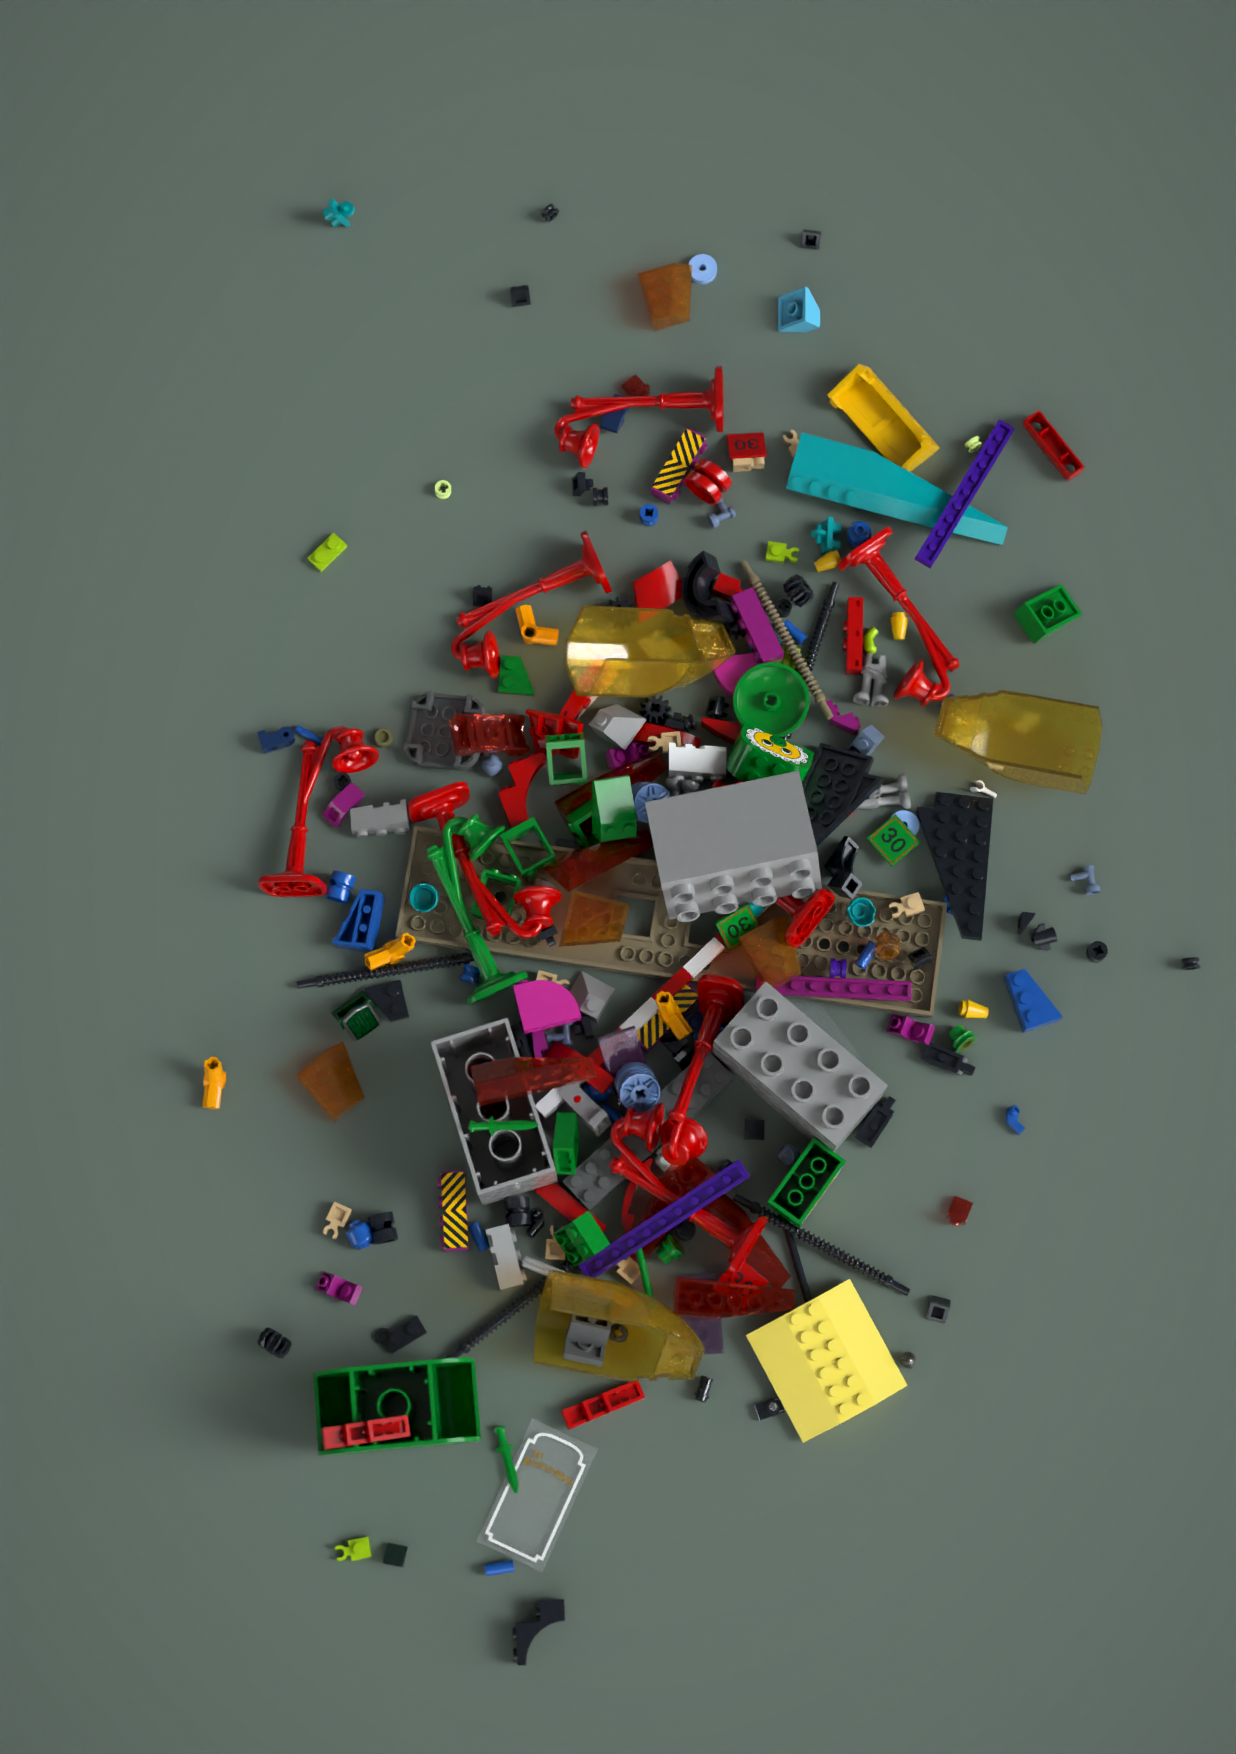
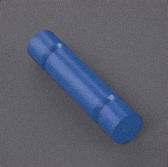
M299 725L296 727V733L319 744V746L321 745L323 740L321 737Z

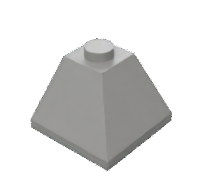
M615 704L600 709L589 723V726L598 737L625 750L646 722V719Z
M581 971L570 993L578 1004L580 1014L589 1016L590 1020L597 1023L615 988Z

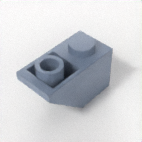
M871 724L860 732L846 750L869 756L883 741L885 736Z

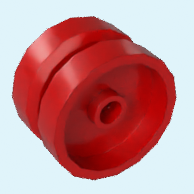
M700 459L694 466V471L689 472L684 479L686 487L697 498L712 506L716 505L722 498L721 493H726L732 485L730 477L719 466L706 459Z

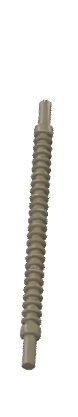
M747 560L743 561L741 566L748 577L749 585L753 586L758 599H760V603H763L762 608H765L764 611L768 612L767 616L770 617L771 624L775 625L776 633L780 634L781 642L785 643L784 647L787 648V652H790L791 660L795 661L796 669L800 670L799 674H802L801 677L807 683L809 692H812L811 696L814 697L815 703L819 704L827 720L831 719L834 715L825 701L826 697L821 693L822 690L818 689L819 685L816 684V680H813L812 672L808 671L807 663L803 662L802 654L798 653L799 649H796L797 645L794 644V640H791L790 632L786 631L785 623L781 622L780 614L776 613L777 609H774L775 606L769 600L770 597L766 596L767 592L764 591L765 588L762 587V583H759L758 575L754 574Z

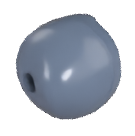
M490 754L482 761L481 766L489 776H494L502 769L503 763L497 756Z
M792 1144L783 1145L778 1153V1159L786 1166L795 1164L800 1156L799 1150Z

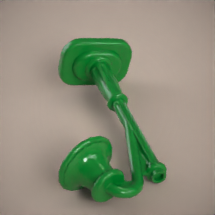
M474 814L469 819L465 817L450 819L443 828L444 846L438 848L435 845L426 849V858L431 860L465 932L463 938L467 940L472 957L483 979L482 985L474 989V994L466 998L469 1006L515 985L516 982L529 978L525 971L517 974L514 971L506 974L500 973L487 945L479 933L480 929L475 928L462 900L452 835H463L466 838L471 849L469 861L472 862L484 853L505 830L504 825L490 827L479 820V814Z

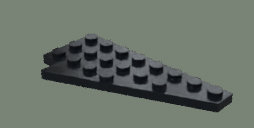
M820 743L802 783L816 848L883 783L882 777L868 774L874 761L872 756Z
M936 792L935 807L917 806L916 813L961 938L981 941L993 799Z

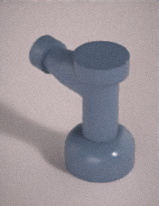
M722 498L717 503L722 513L707 515L709 524L713 529L719 526V522L729 517H736L734 508L732 506L727 508Z
M1093 865L1083 867V872L1070 874L1071 882L1087 879L1086 895L1101 892L1100 886L1095 884L1093 874L1095 869Z
M574 1022L562 1025L563 1033L547 1034V1042L561 1041L563 1045H573L570 1025H573Z

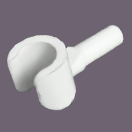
M972 781L976 784L977 788L970 787L971 792H983L996 798L997 794L987 789L983 781Z

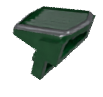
M363 990L331 1012L343 1030L346 1029L354 1041H358L370 1034L381 1024L380 1019L373 1010L375 1006Z

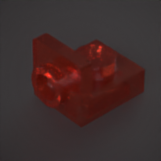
M636 374L622 384V389L629 397L649 396L650 386L648 383L644 384Z
M954 1196L946 1215L949 1223L958 1227L960 1225L964 1226L973 1203Z

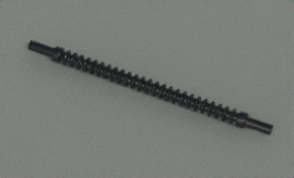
M832 582L828 597L824 599V607L821 608L823 612H820L821 616L818 617L820 621L817 622L818 626L815 627L816 631L813 632L815 636H812L813 641L810 642L811 646L808 647L810 650L807 651L808 655L805 656L807 660L804 662L807 663L806 667H809L808 671H813L812 667L815 666L813 662L816 661L815 657L818 656L817 652L820 651L818 647H821L820 642L823 641L822 637L825 636L823 632H826L825 628L828 627L826 623L829 622L828 618L831 617L830 613L833 612L832 608L835 606L834 599L839 587L837 582ZM792 733L781 738L788 741V739L791 738Z
M466 952L462 953L461 956L459 954L456 957L454 955H451V957L446 956V958L441 956L440 959L435 957V960L430 958L429 961L424 959L423 962L419 960L417 963L413 961V963L408 962V964L403 962L402 965H399V963H397V966L391 964V967L386 965L385 968L381 966L379 969L376 968L371 971L364 968V971L359 969L356 972L353 970V973L348 971L347 974L342 972L341 975L339 973L336 975L332 973L331 976L326 974L325 977L319 975L314 979L297 981L298 989L313 986L320 988L324 987L325 984L327 986L331 983L332 985H335V983L340 984V982L345 984L346 981H349V983H351V980L357 982V979L362 981L363 978L368 980L369 977L371 979L373 977L378 979L379 976L384 978V975L389 977L392 974L395 976V973L400 975L401 972L406 974L407 971L409 973L415 971L416 973L417 970L422 972V969L426 971L428 968L433 970L434 967L439 969L440 966L444 968L445 965L450 967V965L455 966V964L460 966L461 963L470 964L474 959L472 954Z
M737 1193L734 1196L733 1201L750 1209V1213L754 1215L757 1213L759 1214L758 1217L766 1216L769 1218V1223L772 1221L773 1225H778V1228L783 1227V1231L788 1230L789 1234L792 1232L793 1236H798V1239L803 1238V1242L808 1241L809 1245L812 1243L813 1247H818V1250L823 1249V1253L828 1252V1255L832 1254L833 1258L837 1257L838 1261H843V1264L848 1263V1266L852 1265L853 1269L857 1268L858 1272H863V1275L868 1274V1277L872 1276L873 1280L877 1279L878 1283L882 1282L883 1286L891 1287L906 1296L910 1292L908 1287L893 1280L892 1276H886L885 1272L880 1273V1270H875L874 1266L872 1268L869 1267L870 1264L865 1265V1261L860 1262V1259H855L854 1255L851 1257L850 1253L845 1254V1250L840 1251L839 1247L831 1246L830 1242L825 1243V1239L820 1240V1236L815 1237V1234L811 1235L810 1231L806 1232L805 1228L800 1229L791 1224L790 1221H786L784 1217L780 1218V1214L775 1215V1212L771 1213L770 1209L766 1210L765 1206L760 1207V1203L756 1201L753 1203Z
M565 1260L566 1263L561 1264L560 1268L557 1267L568 1273L570 1269L574 1270V1266L568 1260ZM550 1277L543 1278V1282L539 1281V1285H534V1289L530 1288V1292H525V1296L521 1295V1299H516V1303L512 1302V1306H507V1310L503 1309V1313H498V1317L494 1316V1320H489V1324L485 1323V1327H480V1331L476 1330V1334H471L470 1339L467 1337L466 1342L462 1341L459 1347L444 1359L458 1358L463 1353L467 1354L471 1351V1347L474 1348L476 1343L479 1344V1341H483L485 1336L488 1337V1333L492 1334V1330H497V1326L501 1327L502 1322L506 1323V1319H511V1315L515 1316V1312H520V1308L524 1309V1305H529V1301L533 1302L534 1297L538 1298L537 1295H542L543 1290L547 1291L546 1288H551L552 1283L556 1284V1280Z

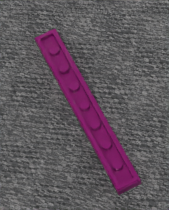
M755 975V993L767 982L782 996L911 1001V981Z

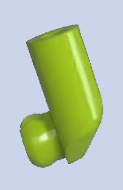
M874 627L867 631L862 643L863 650L867 653H872V655L877 650L873 639L878 634V630Z

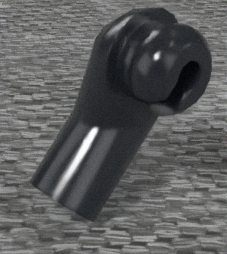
M538 1207L531 1210L532 1225L526 1231L532 1238L545 1225L543 1211Z

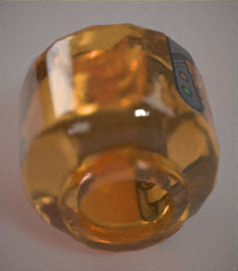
M890 931L877 935L875 939V953L879 958L892 960L899 955L900 939L898 935Z

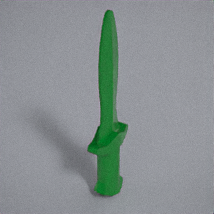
M491 1116L489 1122L471 1121L468 1128L472 1133L477 1130H489L490 1135L493 1136V1132L498 1130H527L537 1127L538 1123L524 1120L500 1122L493 1120V1116Z
M497 1426L494 1432L497 1434L500 1447L495 1452H500L504 1460L508 1482L513 1492L518 1493V1478L511 1458V1448H514V1445L507 1443L505 1427Z

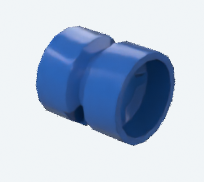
M334 870L330 878L331 885L327 887L325 897L337 903L348 904L351 897L349 890L353 889L356 877Z

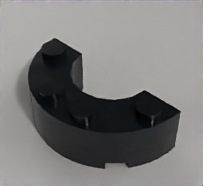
M703 550L691 561L687 567L689 568L686 577H683L681 593L684 605L691 614L710 624L724 625L734 621L730 605L718 598L714 600L710 598L711 584L715 577L720 574V569L716 557Z

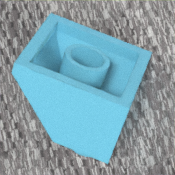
M803 287L778 297L779 332L806 333L820 328V309L808 287Z

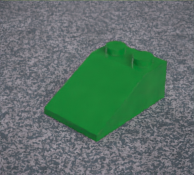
M1062 584L1025 602L1013 613L1033 644L1049 637L1083 615Z
M624 775L592 780V834L600 842L636 837L637 818L630 776Z

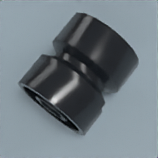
M516 1196L504 1198L505 1210L508 1211V1214L505 1215L506 1224H509L510 1227L531 1225V1214L527 1211L530 1209V1197Z
M383 1212L368 1217L369 1226L374 1230L371 1233L374 1245L398 1240L397 1229L393 1227L395 1223L393 1212Z

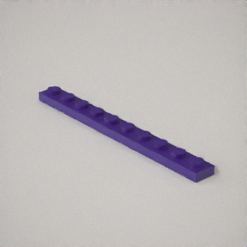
M998 420L916 555V561L931 569L1015 430L1013 427Z
M737 1160L578 1265L588 1281L594 1280L749 1178L748 1172L741 1161Z

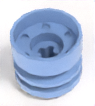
M636 782L631 785L637 821L649 823L645 802L671 796L664 786L656 783Z
M630 1062L618 1070L615 1077V1087L622 1104L627 1109L633 1107L635 1111L644 1112L651 1109L658 1102L660 1087L649 1066L641 1062Z

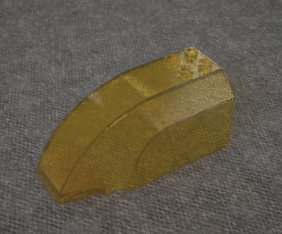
M583 606L566 641V670L577 696L651 697L681 688L701 679L724 664L735 654L736 650L723 624L700 619V621L694 620L690 615H676L673 610Z
M1000 690L995 693L986 694L984 692L979 695L943 698L934 734L1005 778L1025 784L1086 795L1092 783L1100 750L1103 721L1099 706Z
M549 1270L536 1318L533 1364L629 1382H637L641 1378H649V1381H656L657 1378L668 1377V1380L695 1378L705 1348L690 1326L669 1307L643 1292L617 1282ZM571 1314L612 1321L611 1326L613 1324H621L628 1329V1337L624 1342L618 1343L608 1337L602 1367L563 1359L566 1329ZM620 1328L619 1331H615L617 1338L622 1335Z

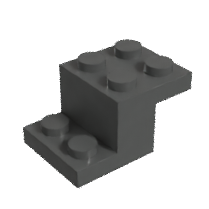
M575 1293L572 1313L566 1329L563 1359L602 1367L605 1346L611 1331L613 1301Z

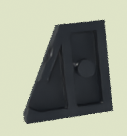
M401 980L364 988L365 993L390 1022L409 1018Z

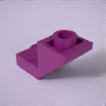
M832 700L826 701L834 715L831 719H828L829 724L852 735H857L861 727L858 717H854L853 712L838 717L840 713L837 705H833Z
M643 742L631 743L625 750L608 749L604 752L610 769H624L651 760L648 748Z
M350 783L330 802L323 816L333 826H340L348 812H350V809L357 808L366 794L355 784Z
M892 1014L886 1032L915 1043L929 1045L935 1026L916 1022L908 1016Z
M323 1271L316 1286V1290L354 1306L363 1287L325 1271Z

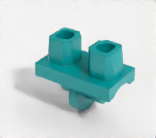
M333 198L328 200L330 206L322 210L325 219L331 221L334 227L341 224L345 227L350 226L351 223L346 218L353 215L355 211L354 205L349 201L339 204Z
M828 516L827 520L821 522V525H816V530L811 531V537L816 538V544H820L819 554L825 555L831 550L838 551L840 549V540L833 539V535L840 534L841 524L834 522V517Z

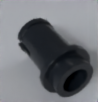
M701 1376L698 1390L694 1393L695 1400L706 1403L707 1399L709 1400L708 1394L713 1382L712 1378L708 1379L706 1376Z

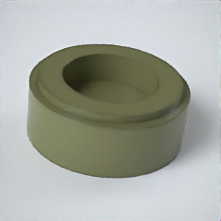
M380 728L374 733V741L377 746L386 748L392 744L393 735L389 729Z

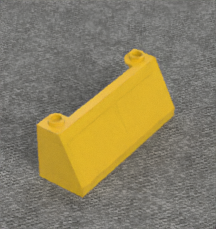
M858 364L827 394L831 399L829 401L835 409L838 407L842 409L884 458L909 472L940 449L936 442L867 366Z

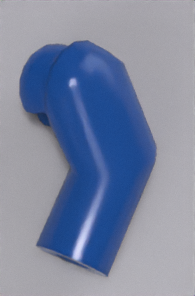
M1012 1105L1006 1111V1124L1019 1135L1025 1128L1018 1122L1019 1107Z

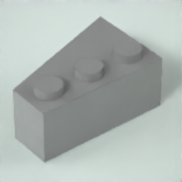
M406 799L400 800V804L390 805V802L383 803L384 806L379 807L368 805L351 808L350 817L353 836L356 835V837L362 838L367 837L368 834L384 836L388 832L404 834L406 831H410Z
M509 1224L486 1229L500 1290L504 1291L523 1286V1280H527L524 1268L520 1269L518 1261H522L520 1250H515L514 1242L517 1241L515 1230H511Z

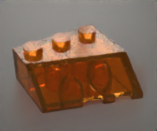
M671 263L638 274L655 331L690 321L692 265Z
M573 890L559 947L621 942L631 907L630 904Z
M788 916L772 919L739 937L738 946L762 985L767 982L774 989L801 975L796 949L784 940L785 932L790 924Z
M343 1041L324 1051L295 1075L334 1123L365 1099Z

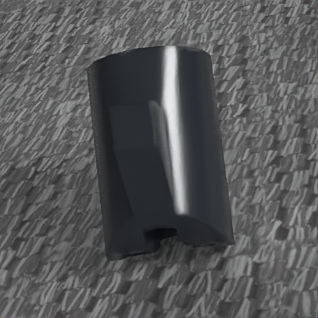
M1044 923L1039 924L1031 935V941L1046 951L1051 950L1050 943L1057 942L1056 932L1053 927L1046 929Z

